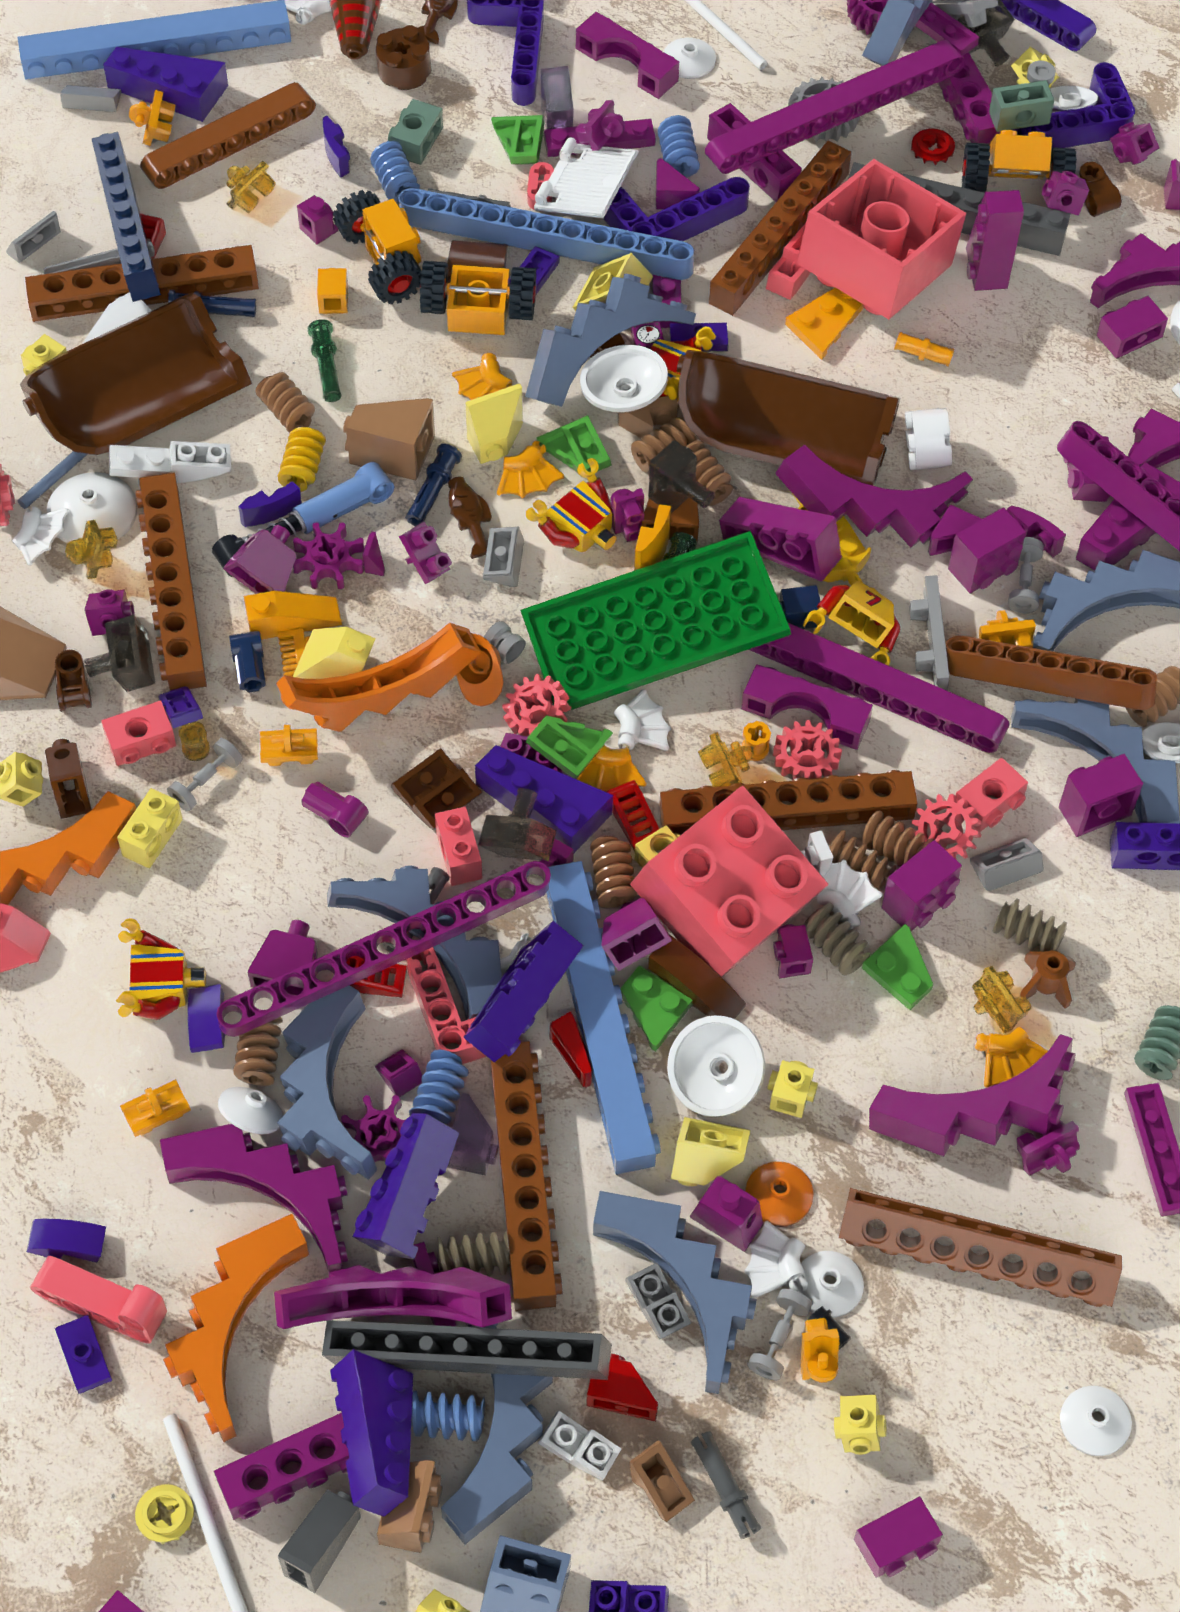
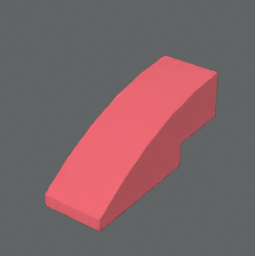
M806 223L784 247L782 257L769 271L766 289L789 300L793 298L811 273L797 264Z

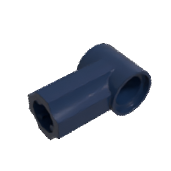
M260 631L229 635L233 662H236V673L240 690H245L248 693L259 691L262 687L266 686Z

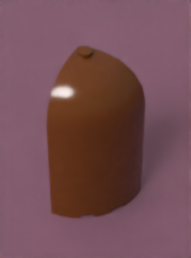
M189 293L45 362L26 375L20 383V387L26 397L22 402L29 416L36 415L53 439L74 452L99 455L109 452L110 445H129L251 385L252 382L242 358L229 347L226 341L219 343L213 333L217 332V328L211 320L201 297Z
M687 350L685 355L680 356L677 365V372L681 373L678 403L686 425L703 443L722 452L779 466L784 459L803 445H806L818 458L841 474L861 483L874 486L878 477L879 467L882 466L887 447L882 444L884 436H889L892 433L900 397L708 352Z

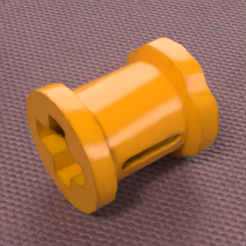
M755 721L748 723L743 730L744 741L742 742L741 751L748 760L760 761L768 755V742L771 738V732L768 725L763 722Z

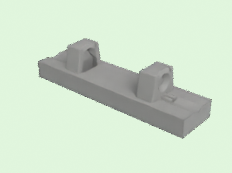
M934 0L931 2L959 23H961V15H964L968 27H976L986 23L985 9L999 6L997 0Z
M925 576L924 599L910 601L909 607L910 620L927 621L930 650L916 652V671L932 672L934 685L948 691L949 670L938 576Z

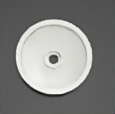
M619 345L597 353L588 360L580 375L581 390L585 398L594 406L611 412H631L646 407L660 397L668 382V371L664 360L651 349L637 345Z
M100 472L79 474L64 481L52 493L47 505V513L63 508L69 509V513L63 522L64 531L57 537L65 543L80 548H97L117 541L130 530L137 515V503L131 488L120 478Z
M714 1015L703 1017L687 1025L674 1040L668 1056V1077L675 1095L690 1110L711 1117L731 1115L746 1107L759 1092L765 1074L764 1052L756 1035L742 1022L726 1016ZM725 1061L728 1065V1069L725 1073L722 1074L719 1070V1066L722 1062Z

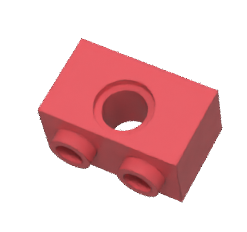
M161 700L101 720L116 766L132 764L140 758L152 754H161L170 748L176 747L173 729Z
M1001 757L956 792L957 803L960 799L964 798L969 802L967 808L974 807L977 810V813L972 818L981 820L982 824L975 827V830L980 833L988 826L990 828L996 826L1003 818L1004 813L1010 808L1016 810L1022 805L1026 799L1025 792L1028 781ZM988 796H995L998 799H991Z
M466 806L435 813L436 834L447 873L450 876L451 886L481 880L482 860Z

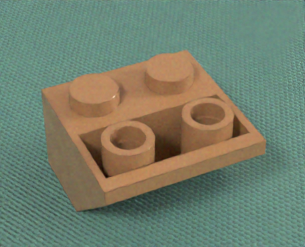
M435 1461L410 1462L408 1498L385 1517L381 1516L377 1532L379 1545L422 1553L424 1542H431L434 1530L432 1507H439L443 1486L440 1485L441 1475L436 1472Z

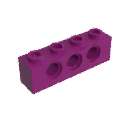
M968 52L963 56L965 64L961 71L952 77L938 82L942 89L944 100L949 102L953 109L955 120L959 121L962 125L965 138L970 140L971 143H985L990 146V142L995 135L1001 133V131L996 132L989 114L992 92Z
M729 103L709 114L707 139L711 141L715 137L748 124L751 121ZM783 150L739 168L775 202L779 200L802 171V168Z
M342 1413L214 1470L216 1480L233 1520L239 1517L241 1519L251 1518L261 1511V1507L269 1503L275 1502V1504L286 1502L295 1495L294 1492L306 1486L308 1488H315L324 1484L330 1475L339 1471L347 1473L346 1461L349 1459V1452L346 1444L342 1443L340 1431L344 1428ZM322 1447H331L335 1450L334 1454L327 1459H320L316 1456L317 1451ZM289 1462L301 1464L300 1470L295 1474L283 1472L284 1466ZM264 1477L268 1480L262 1489L254 1490L249 1487L250 1482L254 1478Z

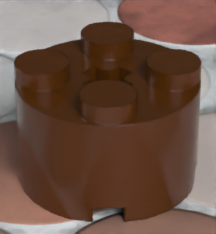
M407 25L404 28L381 33L377 37L376 59L378 74L384 84L398 87L400 90H411L420 87L426 82V78L432 71L430 47L427 38L418 31L417 27Z

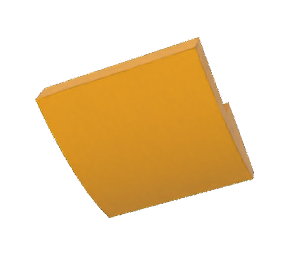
M659 504L653 528L641 526L635 548L634 571L661 562L669 543L671 506Z

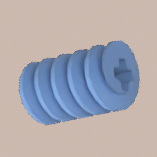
M681 115L666 118L658 127L663 160L686 178L697 173L700 166L691 122L688 118Z
M387 141L374 149L370 157L371 165L388 200L394 198L395 202L399 204V195L403 190L409 188L420 189L417 178L413 174V170L409 166V161L406 159V155L399 142Z
M439 1049L434 1050L430 1054L431 1060L426 1065L427 1072L422 1076V1084L417 1089L418 1096L413 1100V1108L409 1110V1115L411 1116L412 1113H424L444 1124H450L452 1119L447 1113L456 1110V1105L451 1101L460 1099V1093L455 1089H462L465 1085L464 1081L459 1077H467L469 1070L462 1065V1060L459 1056L450 1051Z
M413 1390L411 1426L416 1437H421L427 1427L430 1438H435L439 1429H441L444 1439L449 1440L455 1430L460 1441L465 1439L468 1431H470L472 1441L477 1442L479 1440L484 1425L485 1396L480 1406H476L474 1395H470L466 1405H462L460 1394H455L452 1403L448 1404L445 1393H441L438 1402L435 1403L433 1402L431 1392H427L422 1402L419 1401L417 1391Z

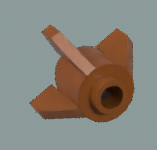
M1053 950L1030 951L1027 953L1024 961L1032 969L1033 973L1032 979L1020 993L1019 997L1024 1002L1035 995L1038 990L1046 995L1056 993L1055 998L1064 1009L1069 1007L1072 998L1067 975L1074 970L1076 962L1072 958Z

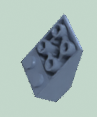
M500 1535L480 1612H559L571 1568V1554Z

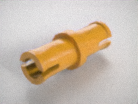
M903 332L899 333L894 350L918 356V360L924 361L925 358L947 367L950 365L955 349L930 342L931 339L926 337L923 340Z

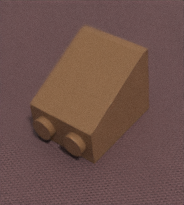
M423 398L356 405L352 415L346 417L343 426V432L347 434L345 450L349 453V463L362 467L367 463L376 462L385 473L416 481L435 437L433 399Z

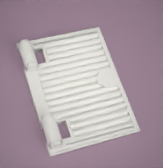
M568 138L559 152L560 160L548 181H544L535 195L536 203L534 210L604 218L639 151L604 146L599 151H592L590 145L577 144L574 138ZM572 153L581 154L579 159L571 158ZM548 196L558 197L555 203L547 202L546 199Z

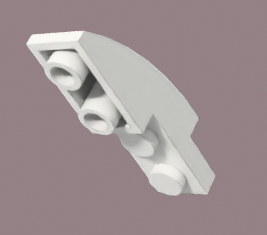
M171 441L170 448L110 445L109 476L138 477V485H140L139 478L175 473L177 483H187L219 476L231 471L230 444Z

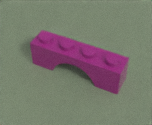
M595 12L576 28L575 49L595 61L610 57L628 60L638 69V87L655 98L659 99L679 81L680 62L616 24L610 18Z
M756 664L743 692L741 709L767 719H771L779 712L787 709L798 708L808 710L821 718L827 730H833L832 739L839 738V744L858 750L870 723L873 705L861 698H852L838 693L830 687H821L808 682L804 678L781 673L773 667H764Z

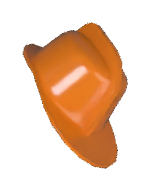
M471 633L481 653L463 668L456 677L465 699L473 705L486 706L496 701L502 692L504 681L500 667L501 658L495 646L490 644L487 639L481 635Z

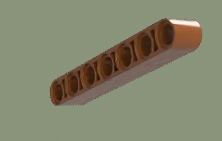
M299 83L288 84L148 153L142 159L140 168L156 188H166L307 118L314 112L316 103Z
M953 636L946 641L949 674L953 676L1137 710L1150 709L1155 705L1157 675L1154 671L1147 668L968 636Z

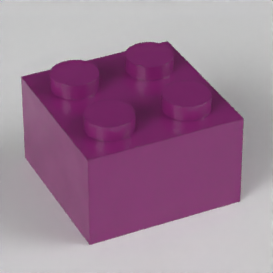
M1003 507L955 534L948 570L969 594L979 588L985 589L995 579L1002 575L1008 576L1017 569L1026 531Z
M1125 753L1114 758L1108 756L1100 760L1096 765L1088 768L1079 767L1068 775L1058 808L1075 836L1079 837L1132 816L1143 782Z
M933 840L888 877L881 908L901 927L906 924L910 931L914 930L917 926L923 928L932 919L935 911L940 907L946 909L955 900V890L960 883L959 875L962 865L938 842Z

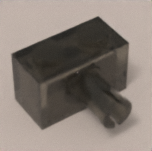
M997 0L999 6L985 9L987 22L982 25L968 27L964 16L957 20L979 36L978 45L970 50L969 53L984 49L996 67L1005 63L1010 57L998 40L1005 36L1015 20L1001 0Z
M675 440L650 461L648 498L658 505L671 506V513L688 498H691L704 509L713 501L715 493L696 480L697 456L694 452Z
M134 614L105 623L109 652L84 660V663L87 664L85 668L88 675L92 678L95 675L112 671V677L126 692L156 684L146 628Z
M518 788L512 814L508 816L486 815L478 845L503 857L549 861L557 830L531 818L538 793L530 789Z

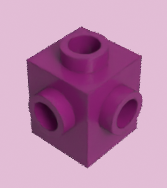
M1134 122L1127 123L1118 129L1119 133L1110 138L1114 154L1118 158L1119 163L1131 162L1132 165L1139 164L1145 161L1148 155L1160 149L1150 123L1135 125Z
M1053 171L1050 180L1047 179L1044 183L1042 196L1048 208L1079 216L1089 189L1085 179L1079 178L1075 173Z
M107 589L100 593L89 594L84 611L92 636L105 634L119 635L123 632H128L130 621L135 618V609L133 602L128 601L125 590L114 591Z

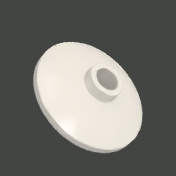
M680 38L668 44L664 49L666 54L673 56L680 62V78L695 79L703 77L715 66V51L703 40Z
M1058 86L1050 89L1054 98L1053 108L1061 111L1094 106L1098 100V96L1094 91L1084 87Z
M1170 722L1157 723L1148 726L1142 731L1143 752L1155 760H1170L1180 763V724Z
M232 1087L223 1091L218 1100L221 1114L231 1124L244 1131L255 1134H270L279 1129L277 1122L283 1117L282 1110L274 1100L258 1090L246 1087Z
M820 1251L802 1261L801 1265L806 1274L805 1279L808 1282V1286L801 1294L811 1300L813 1304L810 1310L811 1313H814L823 1306L826 1310L830 1309L832 1311L831 1316L836 1318L848 1314L858 1305L862 1297L864 1282L861 1271L849 1257L834 1251ZM831 1275L835 1277L836 1282L828 1284L824 1281V1277Z
M1086 1386L1075 1390L1067 1397L1060 1412L1061 1429L1068 1442L1080 1452L1091 1456H1106L1118 1451L1126 1443L1131 1432L1132 1421L1127 1405L1116 1393L1104 1387ZM1100 1412L1104 1416V1421H1095L1092 1413Z

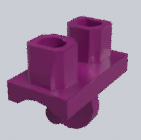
M606 100L599 109H592L588 113V122L580 123L576 128L579 142L590 143L592 151H599L611 136L618 137L625 130L623 117L620 114L614 113L615 104L613 100Z
M642 488L636 489L634 492L628 489H619L612 494L610 501L613 508L612 529L615 534L623 533L626 542L638 539L642 520H644V493Z
M422 522L399 536L409 555L405 559L407 564H414L424 584L433 581L450 570L449 566L452 564V561L447 553L441 552L436 543L437 534L433 526H427L425 522Z
M1060 1120L1057 1125L1052 1124L1047 1135L1039 1139L1029 1132L1017 1138V1150L1023 1159V1170L1029 1176L1044 1168L1049 1170L1056 1167L1062 1173L1070 1170L1071 1163L1069 1159L1077 1155L1076 1151L1080 1149L1077 1140L1079 1127L1073 1121L1064 1124Z

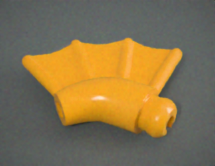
M485 353L481 357L480 366L452 373V377L459 383L458 393L468 397L470 400L512 386V380L501 374L499 362L493 353Z
M534 441L532 445H528L520 454L504 457V471L497 489V495L510 493L525 498L531 492H547L553 482L564 479L565 476L543 458L546 446L544 444L540 446V441Z
M604 745L577 778V780L605 792L632 780H635L639 787L647 785L642 775L632 763L628 747L611 749Z
M1017 1027L1007 1035L989 1033V1035L984 1033L978 1034L975 1049L977 1051H984L986 1055L984 1086L988 1088L1012 1079L1033 1066L1048 1050L1028 1039V1034L1021 1027Z

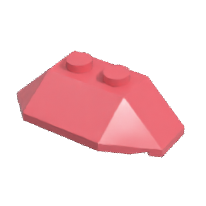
M0 903V973L26 963L38 962L51 934L48 929L15 907Z

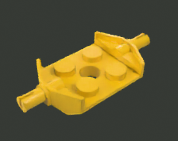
M796 498L797 502L800 505L798 509L807 510L803 506V504ZM843 516L836 522L842 558L823 581L830 583L843 580V582L848 581L852 586L856 581L862 582L858 572L864 568L869 560L871 548L865 549L851 525Z

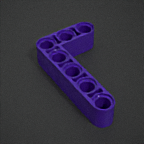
M467 0V16L471 23L517 27L511 74V95L513 102L517 105L527 106L535 101L544 23V0Z
M997 0L999 5L996 6L997 9L1071 51L1080 50L1096 34L1095 23L1089 17L1059 0Z
M1102 62L1094 67L1089 87L1098 96L1097 103L1094 106L1052 112L1049 124L1012 130L1017 131V135L1028 136L1029 132H1044L1045 137H1052V148H1068L1109 141L1111 137L1119 133L1118 129L1121 126L1133 122L1135 108L1117 68L1111 63Z
M733 177L649 217L644 214L629 194L620 187L603 219L609 227L685 241L744 213L748 208L750 184L744 178Z

